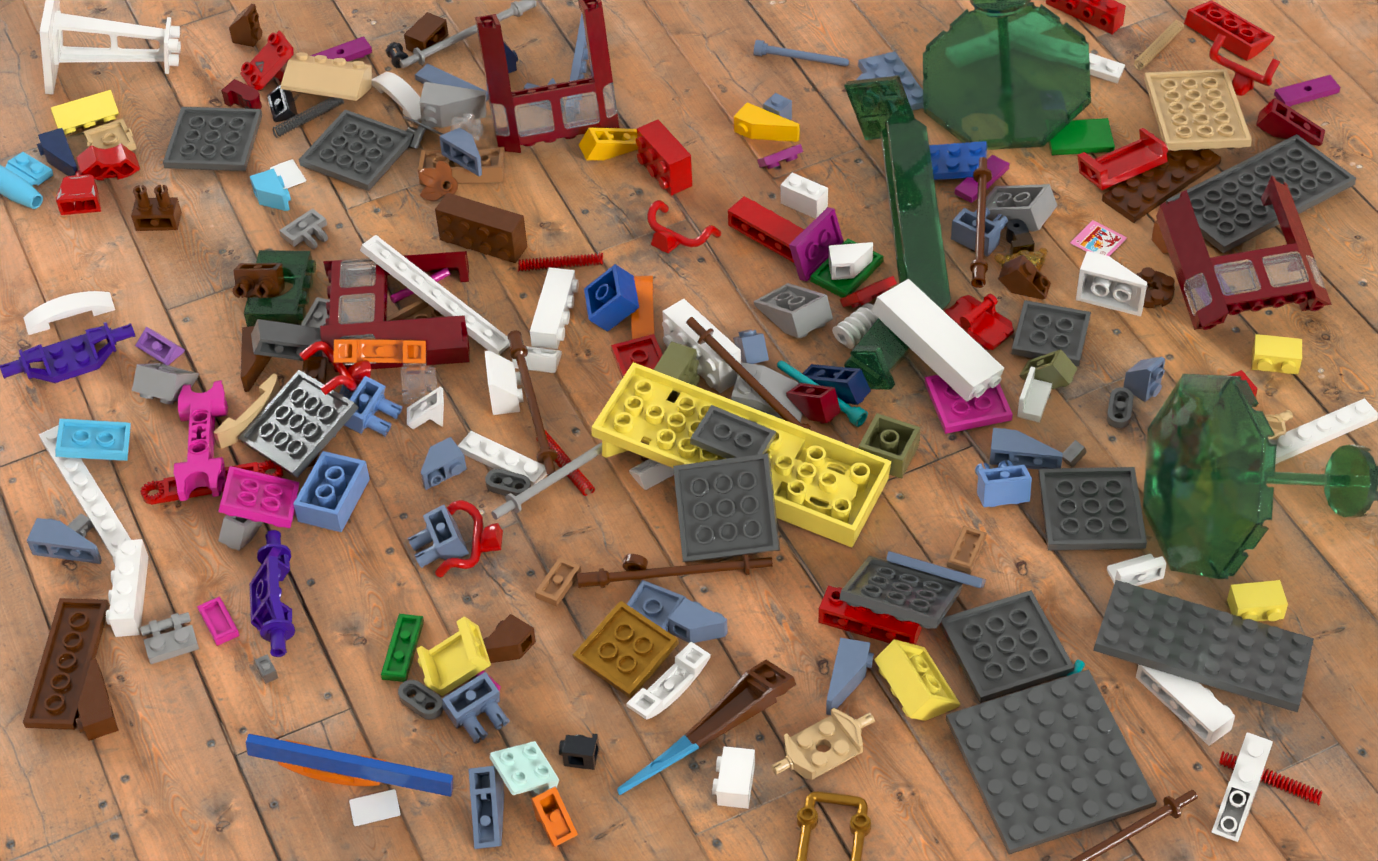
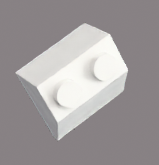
M489 350L485 351L493 415L520 412L519 402H524L522 388L517 389V386L521 385L520 372H515L513 362Z

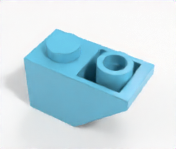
M274 168L250 176L253 192L259 205L283 211L290 210L288 201H291L287 188L283 189L285 187L281 175L277 176Z

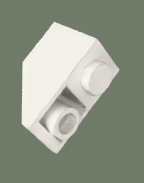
M873 242L829 246L831 280L854 278L873 261Z

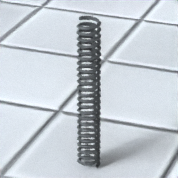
M330 97L328 100L317 104V106L314 105V107L312 106L303 111V113L301 112L295 115V117L287 119L284 123L276 125L272 129L273 134L276 138L278 136L281 137L284 133L287 134L292 129L295 130V128L300 127L303 123L306 124V122L314 120V117L317 118L322 113L325 114V112L333 110L336 106L338 107L341 103L344 104V100L342 98L335 99Z

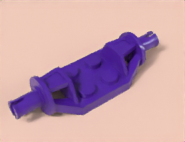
M104 322V326L85 330L86 334L45 347H42L40 344L25 351L20 349L18 360L0 365L1 373L4 379L24 372V374L27 373L29 380L36 378L58 383L98 370L112 352H117L116 342L136 337L132 324L129 323L128 325L111 329L108 327L107 322ZM107 339L108 343L96 352L94 345ZM44 362L46 369L31 368L29 363Z
M271 530L265 534L266 545L257 552V559L261 566L249 584L251 624L260 631V635L264 640L270 642V654L274 657H282L287 653L286 641L295 634V627L292 623V609L280 601L282 589L279 587V581H283L290 571L291 551L287 546L281 544V533L277 530Z

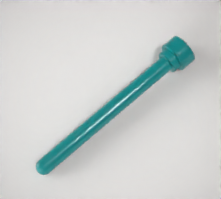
M778 361L777 367L799 383L819 385L786 362ZM837 397L840 410L847 414L849 422L856 427H860L866 421L868 412L861 407H851Z

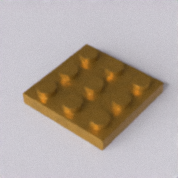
M620 601L573 653V658L631 699L677 647L679 641L678 638L623 601Z

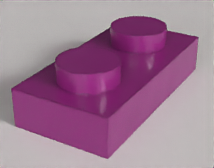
M801 144L757 159L759 167L767 166L768 169L780 165L778 161L783 159L786 162L798 158L797 154L804 151Z

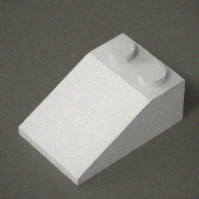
M1087 251L1080 268L1076 300L1141 316L1147 282L1111 257Z

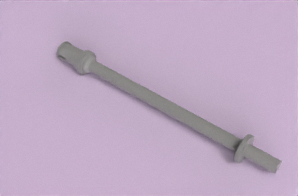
M535 0L514 1L509 9L496 15L499 22L513 15L520 17L523 15V12L535 8L537 4ZM477 26L469 27L422 51L419 48H414V55L399 62L400 66L405 68L416 62L420 65L425 64L426 57L477 33Z
M602 442L519 495L507 494L505 497L506 503L491 512L493 518L497 520L511 510L515 513L521 512L522 503L602 453Z

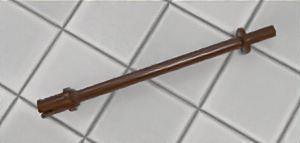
M985 157L979 158V168L973 172L974 180L978 182L975 260L970 263V270L972 272L971 284L976 288H982L986 284L985 275L988 270V263L984 260L986 184L992 179V174L987 169V158Z
M693 317L686 321V324L700 337L698 343L700 345L707 343L785 421L811 430V426L808 423H800L712 336L714 332L712 328L706 331Z
M514 330L507 335L511 347L510 356L517 361L538 439L540 452L536 458L539 463L544 464L547 476L556 471L553 461L557 459L558 455L555 450L549 448L525 359L528 355V349L523 343L521 332Z
M744 554L743 560L610 573L601 568L595 572L577 573L578 588L592 586L606 588L605 585H608L610 582L743 569L746 575H750L749 569L773 567L772 557L748 559V554Z
M1190 790L1175 800L1170 796H1166L1163 799V807L1070 861H1092L1169 815L1175 819L1181 816L1180 809L1198 799L1196 792Z

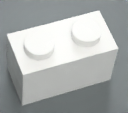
M791 173L780 185L781 204L815 219L828 207V188L795 173Z
M724 746L723 754L717 757L716 772H720L719 779L714 778L712 794L717 795V805L749 809L755 769V750Z

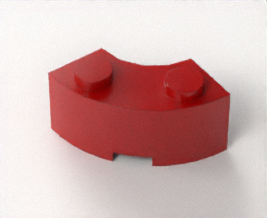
M122 143L108 149L97 148L91 145L76 157L81 173L83 175L92 174L95 180L104 181V178L115 177L119 180L140 170L135 153Z

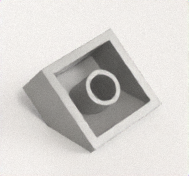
M161 363L137 364L132 391L140 393L142 398L153 399L157 397L160 398L161 403L174 404V401H178L183 385L191 384L192 388L199 373Z

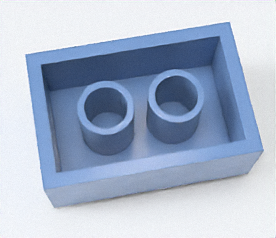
M322 451L293 503L298 522L342 532L370 480L366 461Z

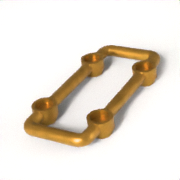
M820 791L809 793L806 796L804 807L797 813V824L801 829L796 861H807L811 830L818 824V813L814 809L815 802L857 807V814L853 815L850 820V831L854 835L850 861H861L864 837L871 831V819L867 816L868 804L866 800L859 796Z

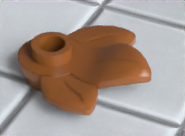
M439 160L435 169L425 168L419 171L420 180L426 186L420 194L423 199L437 201L442 196H445L446 193H456L458 183L452 177V169L447 163ZM450 182V187L448 189H444L443 187L444 183Z

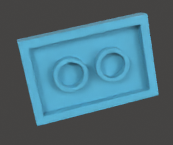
M59 419L55 457L128 461L131 423Z

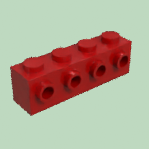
M1046 0L1047 5L1112 35L1124 23L1126 6L1115 0Z
M745 196L728 209V226L794 263L789 244L805 229Z
M828 585L819 606L818 623L886 643H891L895 639L916 645L923 628L918 623L900 621L892 615L885 613L877 614L869 608L862 606H850L847 602L839 600L843 588Z

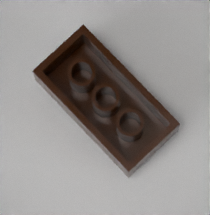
M446 193L435 208L439 238L446 243L458 245L513 263L519 260L528 247L523 215L451 193Z

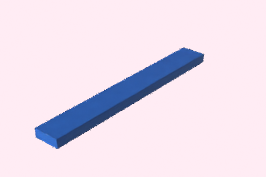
M248 734L246 739L247 754L249 756L449 797L452 796L453 776L450 774L254 734Z

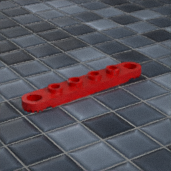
M271 460L232 466L268 475L265 473L267 470L276 469L271 476L279 478L283 476V469L271 462ZM225 467V473H226L225 483H226V479H227L229 467ZM175 477L163 478V480L155 482L153 480L152 482H147L148 484H144V487H141V496L147 504L153 505L180 500ZM209 487L195 488L191 491L189 498L212 494V490ZM152 490H159L154 496L148 495Z

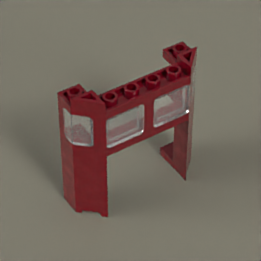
M578 0L579 8L583 14L591 70L589 78L511 91L501 24L497 15L491 14L475 17L494 134L498 147H504L507 152L521 153L520 145L533 146L536 142L542 141L551 143L559 138L573 139L576 135L585 134L588 128H620L601 0Z
M1271 175L1261 197L1263 206L1273 205L1287 243V245L1210 258L1187 190L1181 192L1179 199L1169 201L1167 204L1164 202L1160 205L1156 218L1194 330L1212 329L1217 324L1224 323L1228 314L1237 315L1243 311L1251 310L1256 312L1263 308H1279L1290 303L1299 304L1301 311H1318L1326 305H1332L1287 183L1281 184Z
M467 251L404 255L406 259L425 273L438 272L444 268H448L449 271L459 270L460 282H469ZM370 258L323 261L326 276L331 286H327V295L330 302H326V309L329 318H326V325L320 326L321 341L329 344L333 350L334 339L426 341V364L370 362L371 370L470 362V345L465 315L387 321L388 275H390L387 271ZM322 351V357L326 358L327 356ZM343 363V364L345 365L346 369H348V368L351 367L354 363Z

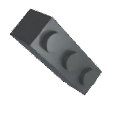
M257 319L251 333L253 352L256 355L303 361L299 353L311 344L321 341L320 328ZM322 350L317 351L310 357L322 356Z

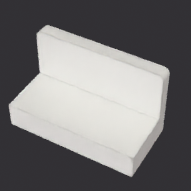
M1031 367L1019 399L1017 417L1040 422L1051 392L1052 383L1034 379L1035 367Z
M1147 554L1107 566V572L1114 584L1115 580L1139 586L1163 579L1167 563L1163 556L1154 558L1152 554Z

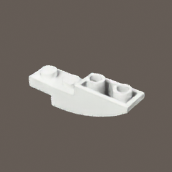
M1248 732L1246 733L1212 833L1235 842L1239 841L1273 741Z

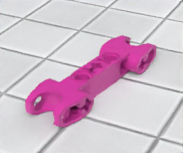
M222 380L215 381L212 388L207 392L195 393L191 389V384L183 385L178 397V412L181 422L189 421L187 462L174 463L173 474L176 479L177 493L180 501H185L189 499L191 491L195 488L209 487L212 490L213 497L220 496L225 484L226 473L223 458H214L215 436L213 432L215 431V417L228 416V404Z

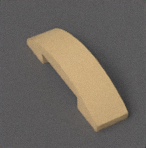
M275 373L259 387L261 396L236 421L228 417L213 432L219 448L222 449L239 442L238 437L281 390Z

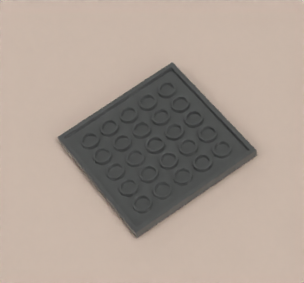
M1089 669L946 714V722L1008 855L1156 805L1157 801Z

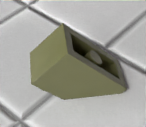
M1060 349L1028 360L1019 376L1026 380L1030 368L1035 367L1034 379L1052 383L1051 389L1068 386L1073 381V376L1078 368Z

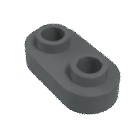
M1115 388L1110 394L1107 422L1114 428H1124L1130 423L1134 395L1129 389Z
M493 469L485 476L487 489L504 496L509 493L517 496L531 487L530 479L527 476L503 469Z
M407 680L399 686L398 694L401 703L422 718L432 720L442 714L443 705L441 697L419 681Z

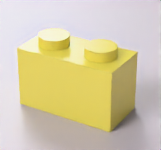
M1255 334L1252 347L1251 370L1287 374L1299 373L1302 361V339Z
M1280 580L1231 585L1227 598L1231 614L1240 616L1242 619H1252L1257 622L1284 619L1288 606Z

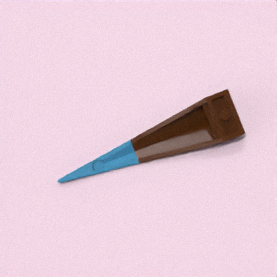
M767 659L746 671L724 697L684 736L648 766L618 787L619 795L775 704L778 696L784 695L789 689L796 686L794 677Z

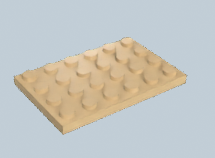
M1227 69L1145 73V84L1162 140L1166 143L1168 150L1251 147L1252 139Z

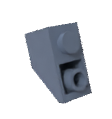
M750 329L738 332L739 336L733 337L735 345L741 350L742 363L754 364L769 360L763 333H757L756 330Z
M1156 357L1140 360L1126 372L1123 388L1129 389L1133 395L1144 402L1152 396L1158 395L1162 388L1161 380L1165 373V358Z
M451 437L429 448L421 470L425 490L439 485L441 482L467 470L465 456Z
M684 598L669 617V631L674 636L688 643L722 638L728 634L727 619L718 612H712L704 608L696 601L693 602Z

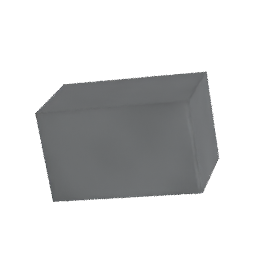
M1075 440L1063 452L1062 459L1073 468L1087 453L1086 449Z
M80 514L68 527L85 538L86 533L93 528L90 518Z
M268 654L255 659L257 669L265 684L278 679L277 672Z

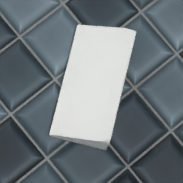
M526 346L528 355L525 359L528 370L556 372L562 355L561 350ZM512 358L515 368L519 369L517 361Z
M648 459L631 468L629 473L643 489L647 490L673 476L674 470L672 467Z

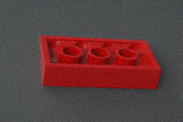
M1213 0L1189 9L1184 21L1185 25L1212 41H1215L1218 33L1226 36L1222 47L1246 61L1262 52L1275 38V36Z

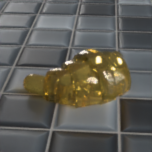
M1041 248L1036 252L1021 250L1018 253L1012 254V256L996 254L994 258L1002 267L1004 263L1024 255L1040 271L1045 263L1047 249Z

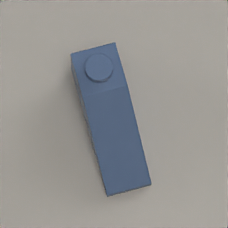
M457 128L439 136L441 154L477 176L482 175L481 158L472 134Z
M993 428L989 464L999 465L1000 462L1005 460L1008 466L1007 460H1009L1013 466L1025 465L1029 469L1061 468L1062 452L1018 430Z
M50 518L36 519L27 538L32 555L101 564L102 559L95 544L61 521Z
M840 638L826 700L827 715H831V709H837L865 679L867 668L873 667L874 653H870V642Z
M495 766L470 768L469 783L474 849L502 846L504 811L503 779Z

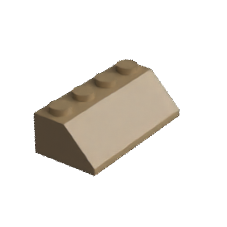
M303 52L296 53V55L288 60L281 89L357 101L372 88V65H367L363 61L347 62L343 58L327 59L323 55L314 57L308 56L307 53Z

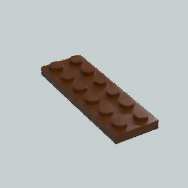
M1210 149L1168 150V162L1122 181L1104 193L1102 201L1135 223L1167 199L1219 165L1221 157Z
M59 599L24 716L23 724L25 728L76 729V718H79L77 706L92 659H95L106 621V611L110 607L108 600Z

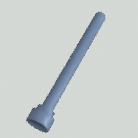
M756 39L754 45L755 56L762 57V55L773 54L840 66L849 65L847 58L768 46V43H765L763 40Z

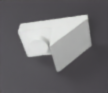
M438 387L407 407V426L415 429L431 419L443 427L444 397L442 387Z

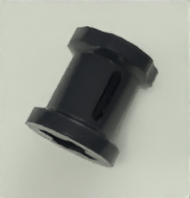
M397 42L390 43L385 50L387 56L392 59V65L396 68H402L398 57L400 60L409 57L403 52V46Z

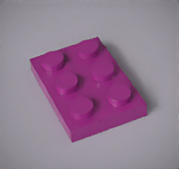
M827 207L789 244L799 279L807 282L810 276L829 258L830 245H842L844 243L834 208Z

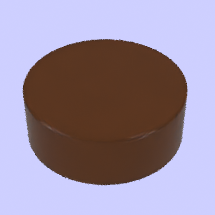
M628 554L624 557L622 566L626 571L647 569L648 560L638 554Z

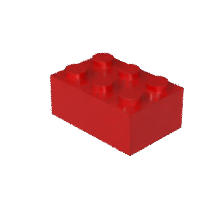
M659 119L637 128L638 162L647 168L651 177L656 178L661 188L665 189L672 196L692 187L691 154Z

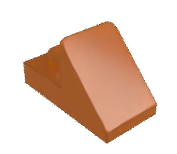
M556 786L531 798L536 820L542 823L552 847H556L578 835Z

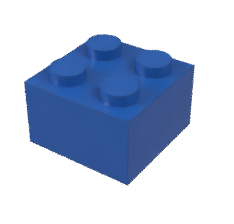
M616 264L584 288L589 321L607 332L639 308L634 276Z

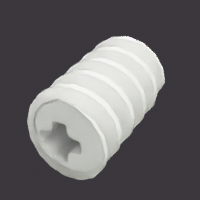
M870 303L864 304L856 312L846 317L844 321L834 326L832 331L835 338L847 348L853 349L855 344L861 343L862 339H866L868 335L873 334L874 330H878L880 328V321L872 313L874 305Z

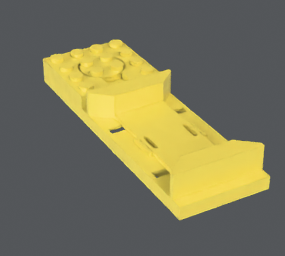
M632 363L592 426L591 436L602 440L603 457L607 458L631 451L672 468L676 465L726 459L690 444L691 436L711 405L776 431L775 439L766 452L770 454L776 517L851 548L854 546L889 479L891 461L637 363ZM672 391L680 393L675 403L667 400Z

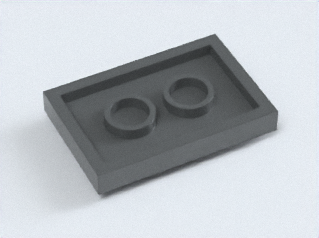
M711 405L691 436L690 444L726 459L765 454L775 439L776 431Z

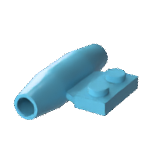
M21 152L7 161L6 167L0 165V194L15 203L37 209L42 204L43 196L32 185H40L53 176V169L25 152Z

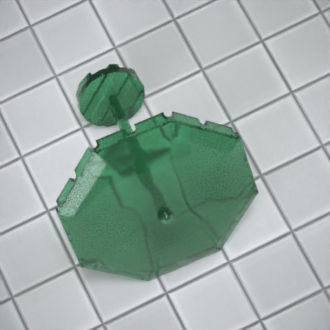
M970 0L974 10L969 12L966 9L949 25L948 32L943 30L926 45V50L923 52L924 113L963 143L986 141L987 150L1044 147L1091 103L1089 42L1086 41L1085 36L1067 22L1063 25L1060 17L1042 4L1040 7L1035 6L1034 2H1030L1031 0Z
M1183 374L1147 429L1142 508L1171 571L1215 579H1228V576H1234L1248 558V553L1244 551L1254 549L1269 529L1267 526H1263V523L1266 520H1272L1274 487H1268L1266 484L1324 486L1328 504L1336 514L1348 518L1366 516L1367 514L1364 513L1370 509L1374 501H1378V466H1376L1373 456L1368 452L1371 449L1362 445L1349 444L1340 446L1332 453L1327 462L1325 474L1275 472L1277 444H1271L1268 440V437H1273L1275 434L1263 411H1256L1252 408L1257 407L1259 403L1247 380H1240L1241 376Z

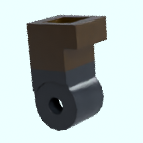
M1020 219L1010 220L1007 223L1006 240L1011 244V259L1024 255L1027 259L1033 258L1035 243L1025 222Z

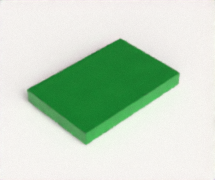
M1108 118L1046 122L1045 128L1051 155L1081 154L1083 152L1102 153L1115 150Z
M847 239L843 244H856V242ZM873 251V261L858 275L850 279L831 280L828 258L810 276V282L841 298L854 293L884 262V256Z

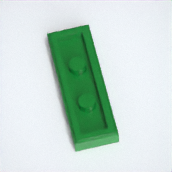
M398 615L381 672L382 680L407 681L424 623L423 616Z

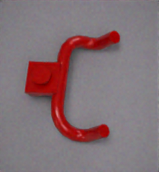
M1218 33L1210 49L1209 57L1212 61L1235 72L1232 85L1236 95L1242 96L1252 90L1254 81L1265 86L1272 85V77L1280 61L1273 58L1263 76L1219 55V49L1226 36Z
M657 200L649 207L647 219L651 229L655 231L651 245L661 251L670 253L680 244L691 248L698 247L705 243L711 234L716 238L721 236V231L718 228L709 225L699 237L689 239L657 223L656 213L658 209L666 213L669 210L668 205Z
M323 341L315 342L299 353L305 361L317 351L322 350L338 371L339 376L334 377L320 388L325 395L340 384H343L350 391H354L365 376L370 378L371 364L368 360L354 363L348 369H346L343 363L334 362V350Z
M453 501L447 509L451 515L457 510H464L472 517L474 528L471 556L469 559L449 558L445 560L435 571L437 577H443L453 567L461 569L473 568L479 562L481 553L501 550L503 530L499 524H491L483 530L482 515L474 505L467 501Z

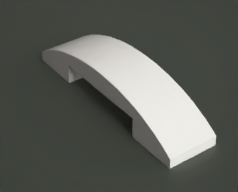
M385 72L372 79V86L380 93L385 92L399 104L406 117L418 122L421 121L420 96L407 82L391 72Z
M79 292L48 301L29 312L23 318L28 335L50 329V322L91 310L93 315L97 316L114 311L115 307L110 292Z
M690 642L675 656V663L647 690L642 688L626 703V706L646 720L661 713L692 684L709 661L711 654Z

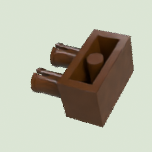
M140 185L133 188L135 202L131 217L136 231L178 230L182 211L178 197H170L166 185H163L164 191H162L161 185L154 188L156 198L148 197L147 188L144 185L141 186L142 192Z
M240 263L233 270L235 279L233 294L237 298H240V296L241 298L256 296L261 298L262 295L263 298L277 297L285 289L282 263Z

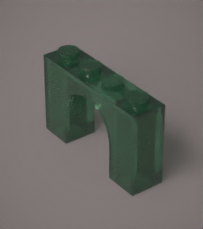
M259 250L256 263H282L284 282L291 283L293 287L287 293L278 297H247L244 310L247 327L255 326L257 319L301 325L302 320L306 317L305 304H309L308 291L313 286L312 273L316 272V261L312 260L311 251Z

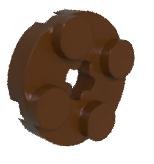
M1149 267L1143 268L1140 273L1136 274L1147 282L1143 307L1155 308V305L1160 304L1163 307L1172 301L1175 291V280L1173 277L1159 271H1154Z

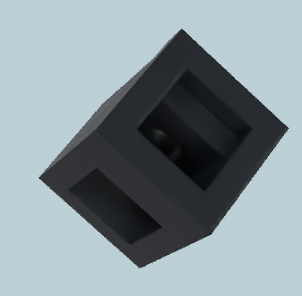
M593 733L592 738L579 734L575 736L566 735L565 740H561L559 745V755L563 756L564 766L595 770L599 753L598 734Z

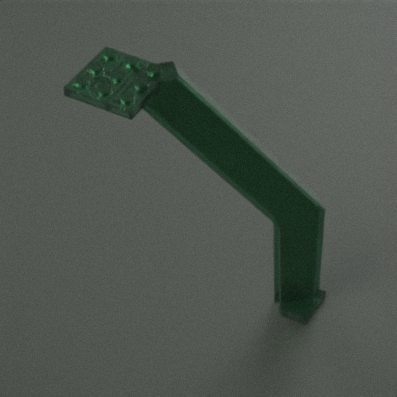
M899 76L848 81L844 87L865 140L881 139L899 284L907 279L911 280L938 307L945 311L951 301L927 126L915 119ZM878 318L851 351V356L845 362L844 367L861 369L871 390H891L895 385L891 372L911 349Z

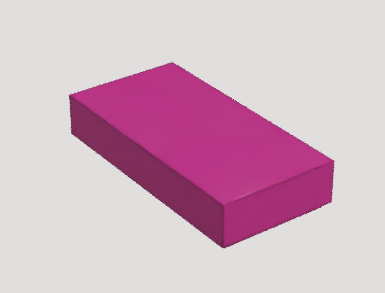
M220 596L197 606L216 646L240 636Z

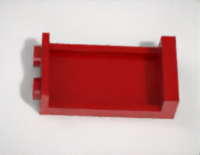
M1145 128L1139 129V140L1093 159L1085 152L1077 155L1079 173L1098 188L1104 190L1168 162V147L1164 141L1154 136L1153 133H1150Z

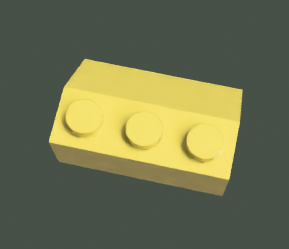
M111 90L51 107V113L57 129L62 128L65 135L76 132V128L84 126V129L96 126L95 122L101 120L104 123L116 120L115 116L119 115Z
M894 639L874 659L879 666L880 674L887 679L891 686L892 694L899 699L903 706V712L909 718L926 721L956 709L961 705L925 647Z

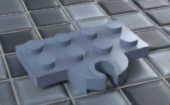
M895 51L859 60L858 67L863 74L856 80L855 92H859V98L868 102V106L884 103L892 115L930 106V99Z

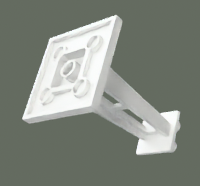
M46 0L40 27L45 94H54L59 63L164 62L165 74H169L170 66H179V54L172 53H180L181 42L178 39L172 38H180V26H171V17H167L166 29L63 14L60 11L59 0ZM62 30L107 34L111 38V47L63 46ZM126 36L157 40L160 43V48L122 49L118 47L117 37Z

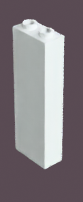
M907 279L877 297L872 313L966 402L974 397L979 398L986 389L994 388L1000 383L1002 379L1000 376L1004 367L911 280Z

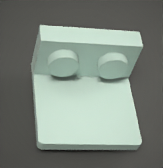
M536 741L491 752L489 758L512 795L531 790L540 794L554 786L557 788L559 778Z

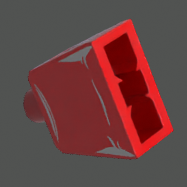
M78 170L75 176L63 178L56 197L61 215L101 212L99 193L94 175H83Z

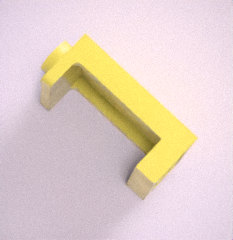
M465 616L456 621L459 628L457 633L430 650L423 646L417 648L419 655L418 663L425 675L424 683L426 687L441 696H444L491 666L479 626Z

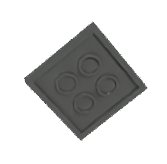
M1024 300L1011 354L1037 358L1061 349L1072 363L1079 367L1091 312Z

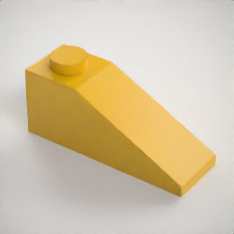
M748 102L734 115V132L747 138L798 142L800 140V124Z
M588 128L579 143V147L586 160L604 161L638 150L636 144L637 129Z

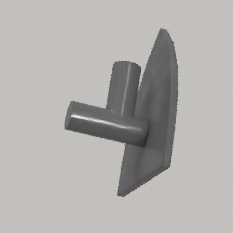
M403 116V119L418 126L417 129L413 127L407 128V132L414 134L410 146L418 149L426 130L443 135V133L414 119Z

